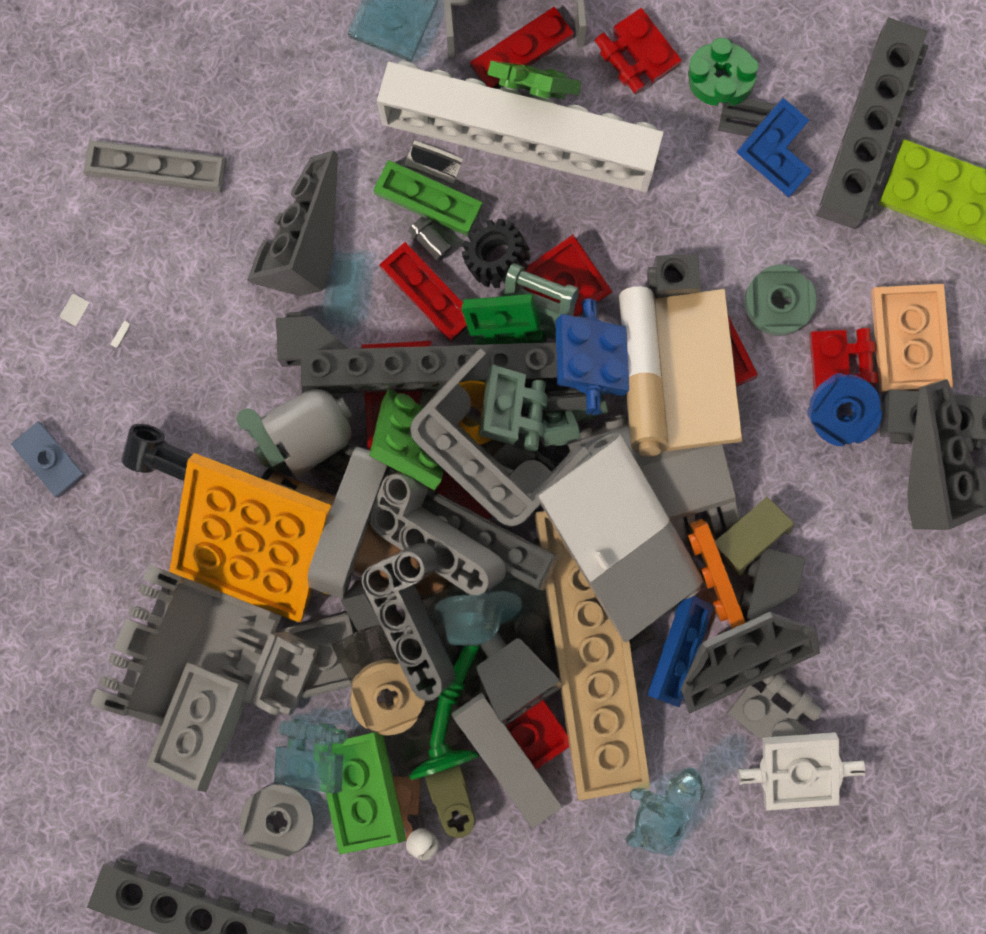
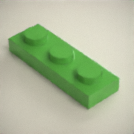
M390 160L387 161L373 190L374 195L431 219L465 236L471 231L483 207L481 201Z

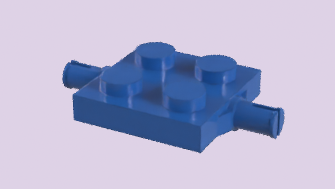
M589 298L582 301V318L561 314L555 320L557 385L575 388L586 394V413L598 415L602 412L600 395L611 394L623 397L629 392L626 326L605 323L597 319V301Z

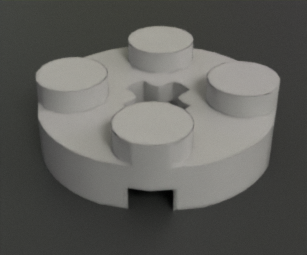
M274 784L257 791L245 803L240 817V828L249 847L259 856L273 860L284 859L300 851L309 842L315 826V815L311 801L297 788L285 784ZM277 811L284 813L283 818L288 820L287 827H281L279 832L273 831V824L268 822V817L275 816Z

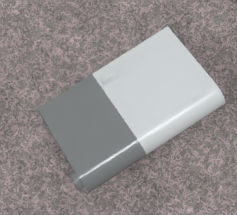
M614 432L593 443L588 448L590 456L535 496L622 641L628 642L680 601L696 595L701 589L700 585L703 583L704 578L621 434Z

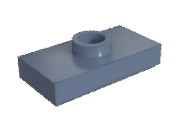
M39 421L11 443L13 448L57 498L62 496L85 476L83 471Z

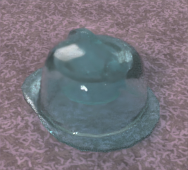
M506 591L471 596H453L437 603L434 607L433 615L436 621L445 626L447 641L450 644L478 646L493 639L499 631L500 624L512 619L520 612L522 602L521 598L515 593Z

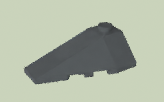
M942 379L921 386L919 390L907 491L908 511L911 516L913 529L950 530L986 514L985 475L981 467L974 466L969 453L974 447L971 439L964 438L959 425L962 415L948 379Z

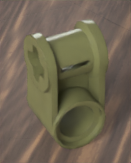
M457 765L425 776L432 802L436 806L445 833L454 838H463L470 834L474 827L475 814L461 766ZM458 810L460 815L467 814L469 817L464 822V829L459 830L457 825L449 824L448 821L453 818V811Z

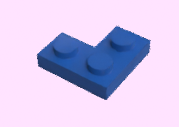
M782 97L738 148L736 153L783 194L790 197L812 170L786 147L810 120Z

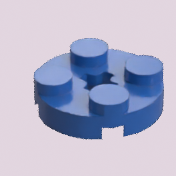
M837 373L821 383L814 391L809 402L807 415L811 420L814 430L826 442L835 446H845V444H852L854 442L858 444L871 437L881 422L880 397L876 389L865 379L856 375ZM847 402H851L850 408L853 414L850 417L844 415L841 419L838 418L839 411L837 408L841 404L845 405Z

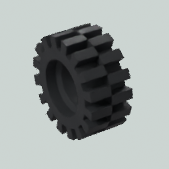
M491 219L486 221L487 227L485 228L482 227L481 223L477 225L476 229L478 232L476 234L472 231L469 232L467 236L470 242L464 241L463 248L465 251H462V257L467 268L479 283L482 282L486 287L492 284L494 288H500V282L503 281L505 284L507 272L513 263L523 266L526 271L528 265L525 261H530V254L528 252L530 249L519 229L513 223L508 221L506 224L504 219H498L497 225H495ZM501 245L508 246L506 253L500 259L493 262L485 261L486 255L493 248Z

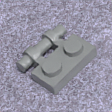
M779 672L762 680L766 683V686L761 692L752 685L746 687L726 713L762 741V738L804 735L807 729L796 721L799 716L804 713L811 720L815 721L823 710L812 702L813 698L805 691L800 693L786 682L787 677ZM776 693H779L792 704L787 712H784L771 701Z

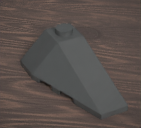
M334 150L310 157L291 191V196L296 200L284 213L279 212L274 223L279 225L280 228L271 244L263 240L257 251L247 279L252 284L297 296L323 290L328 281V272L333 259L338 154Z

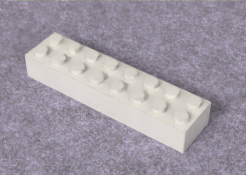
M388 61L377 98L382 125L646 193L663 136V131L657 130L654 125L638 122L637 124L624 122L622 118L614 114L605 113L601 116L589 113L586 108L579 105H569L568 107L557 105L549 98L522 96L512 88L502 87L499 90L487 87L485 83L477 79L470 78L466 79V81L455 79L445 71L433 70L428 72L420 70L416 65L406 61H399L398 64Z

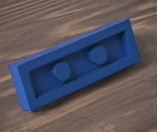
M696 596L679 602L647 696L680 708L683 699L681 687L698 646L703 641L714 609L712 604Z

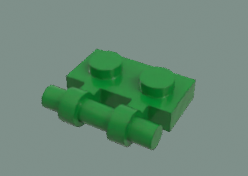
M533 294L464 299L461 309L470 336H475V345L546 343L545 332L538 331L540 318Z

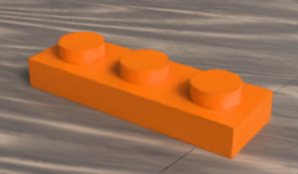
M703 519L690 523L689 526L692 534L687 535L694 555L701 554L705 567L701 568L700 572L707 589L713 587L718 600L713 602V606L720 622L726 620L732 629L746 623L708 523Z

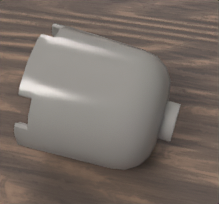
M311 389L267 412L261 417V422L274 445L277 446L280 443L284 445L285 448L282 450L287 457L284 461L295 477L298 478L342 450L348 444L351 438V428L347 419L353 415L342 397L335 401L329 392L323 389Z

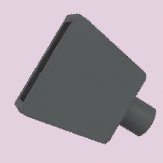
M494 630L479 640L478 643L488 659L480 663L476 669L499 721L505 726L563 687L557 676L520 638L506 645L497 630Z

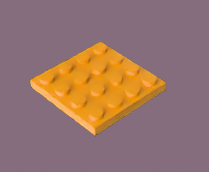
M193 453L187 462L169 572L301 623L306 615L312 588L308 587L309 567L332 505Z

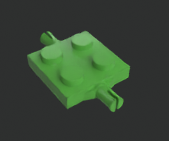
M490 61L487 74L500 78L499 85L517 90L519 88L530 90L532 95L549 99L553 97L565 100L566 94L579 95L582 81L566 77L564 72H557L554 69L545 71L522 64Z

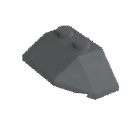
M768 612L701 643L681 687L688 713L697 711L820 654L817 632L813 627Z

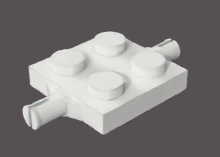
M836 732L762 738L763 758L760 768L738 769L739 785L762 784L766 811L839 805V788L843 777L865 776L863 760L841 761L839 757V738Z

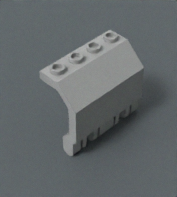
M625 415L609 417L604 420L605 424L593 428L590 425L579 426L580 438L573 439L565 444L568 453L576 446H582L588 450L600 438L614 432H619L684 544L688 543V538L682 518H684L689 535L692 534L689 524L696 521L694 514L706 511L707 522L713 534L722 532L720 519L725 531L729 530L740 520L736 496L722 444L660 452V454L653 457H644L631 448L629 418H625ZM589 453L578 464L590 456Z
M149 564L143 579L162 586V589L160 591L140 584L138 592H141L143 596L157 599L152 613L138 606H131L128 613L147 621V625L126 618L113 648L133 658L129 659L111 653L108 660L116 667L127 668L123 682L110 676H102L99 681L101 686L117 691L118 694L96 688L90 704L115 714L128 715L162 726L186 663L202 667L247 686L248 689L270 633H276L281 616ZM242 700L222 752L226 753L228 745L235 734V728L244 706L247 704L244 700Z

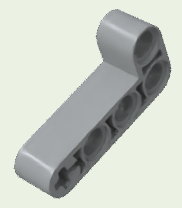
M357 446L348 463L308 571L309 588L339 598H343L348 591L354 572V562L370 522L371 510L390 467L369 456V450Z
M399 471L384 479L370 513V524L379 536L401 550L418 543L430 545L438 556V566L434 572L471 595H481L502 582L505 578L506 568L503 560L497 554L422 507L428 492V486Z

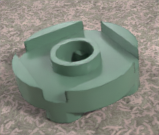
M773 265L762 270L748 286L744 298L745 310L752 325L756 329L773 336H787L802 329L815 312L817 303L814 285L810 280L807 281L798 269L789 265ZM777 292H782L783 298L789 299L790 303L785 304L783 309H778L771 302V299L776 297Z

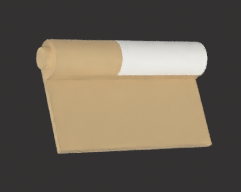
M630 287L623 290L619 294L621 326H626L629 392L626 394L632 450L641 456L653 457L660 454V452L743 442L725 289L657 299L654 298L652 290L646 287Z

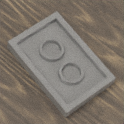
M186 663L146 766L192 789L207 792L247 686L197 665Z

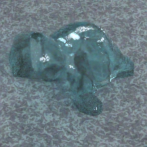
M692 767L684 768L680 774L669 780L665 796L657 795L644 788L632 789L629 796L631 799L640 800V806L636 813L635 830L630 832L625 838L626 843L633 848L642 847L651 853H663L665 856H673L695 812L693 804L703 800L705 787L701 775Z

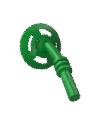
M466 640L454 666L455 680L453 684L438 696L440 699L430 739L431 749L428 750L430 758L413 770L409 775L410 780L431 775L480 757L477 751L451 750L449 743L445 744L452 707L457 705L459 701L456 697H460L462 694L460 690L465 688L463 681L480 647L478 643L472 640Z

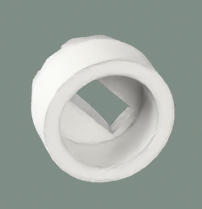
M418 828L409 835L406 848L409 854L425 861L432 859L437 854L439 842L432 832L425 828Z

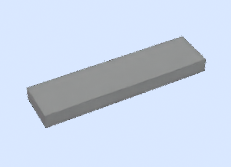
M89 140L83 173L86 176L221 193L227 160L225 157Z
M480 693L451 713L456 723L532 828L563 808L508 728L499 721L493 707L483 693Z

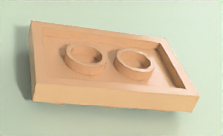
M944 284L874 287L871 290L879 393H886L890 389L918 392L921 386L942 379H948L950 387L953 388Z

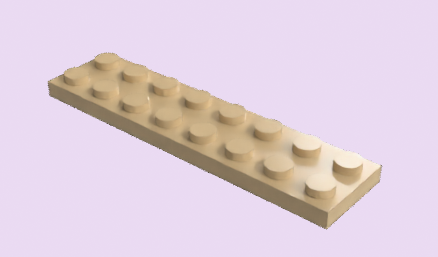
M544 509L536 510L534 512L539 546L559 556L546 584V593L559 680L563 684L561 694L576 796L580 801L650 788L630 642L622 641Z

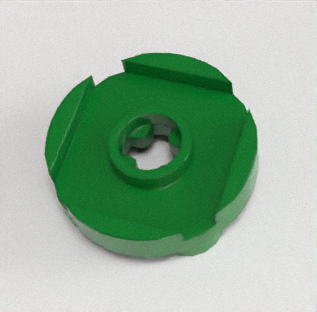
M716 38L711 44L699 48L691 57L688 69L690 90L699 100L709 105L718 106L719 102H730V106L737 105L745 101L753 92L758 62L749 52L736 44H732L730 40ZM717 70H724L728 72L730 77L728 78L723 75L719 78L716 76Z

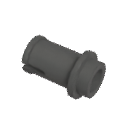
M420 217L408 230L412 234L411 239L413 241L418 240L434 259L439 261L453 246L432 226L433 221L431 219L426 220L424 217Z

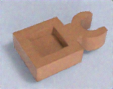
M392 776L403 827L406 829L407 840L414 831L412 823L408 820V814L419 815L421 778L410 780L408 776Z

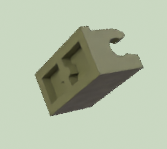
M766 497L715 541L721 559L740 577L745 573L744 570L751 562L785 533L787 535L790 534L795 525L787 515Z

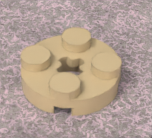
M383 659L370 663L352 681L350 693L351 708L357 721L366 729L369 728L382 735H395L406 731L417 721V716L420 714L425 700L420 699L414 694L398 660ZM388 688L389 691H396L398 695L393 697L394 704L387 706L384 701H377V697L382 695L381 691Z

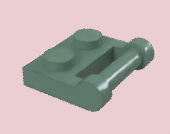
M513 263L506 275L504 296L533 294L540 318L538 331H544L545 336L556 340L555 320L561 314L574 316L579 288L570 284L565 287L528 273L523 266ZM522 285L560 300V303L523 290L520 286Z
M246 408L241 410L237 415V423L257 441L259 446L254 448V451L263 466L282 474L290 472V468L284 461L287 457L282 450L281 444L274 445L261 422L260 416L252 409Z

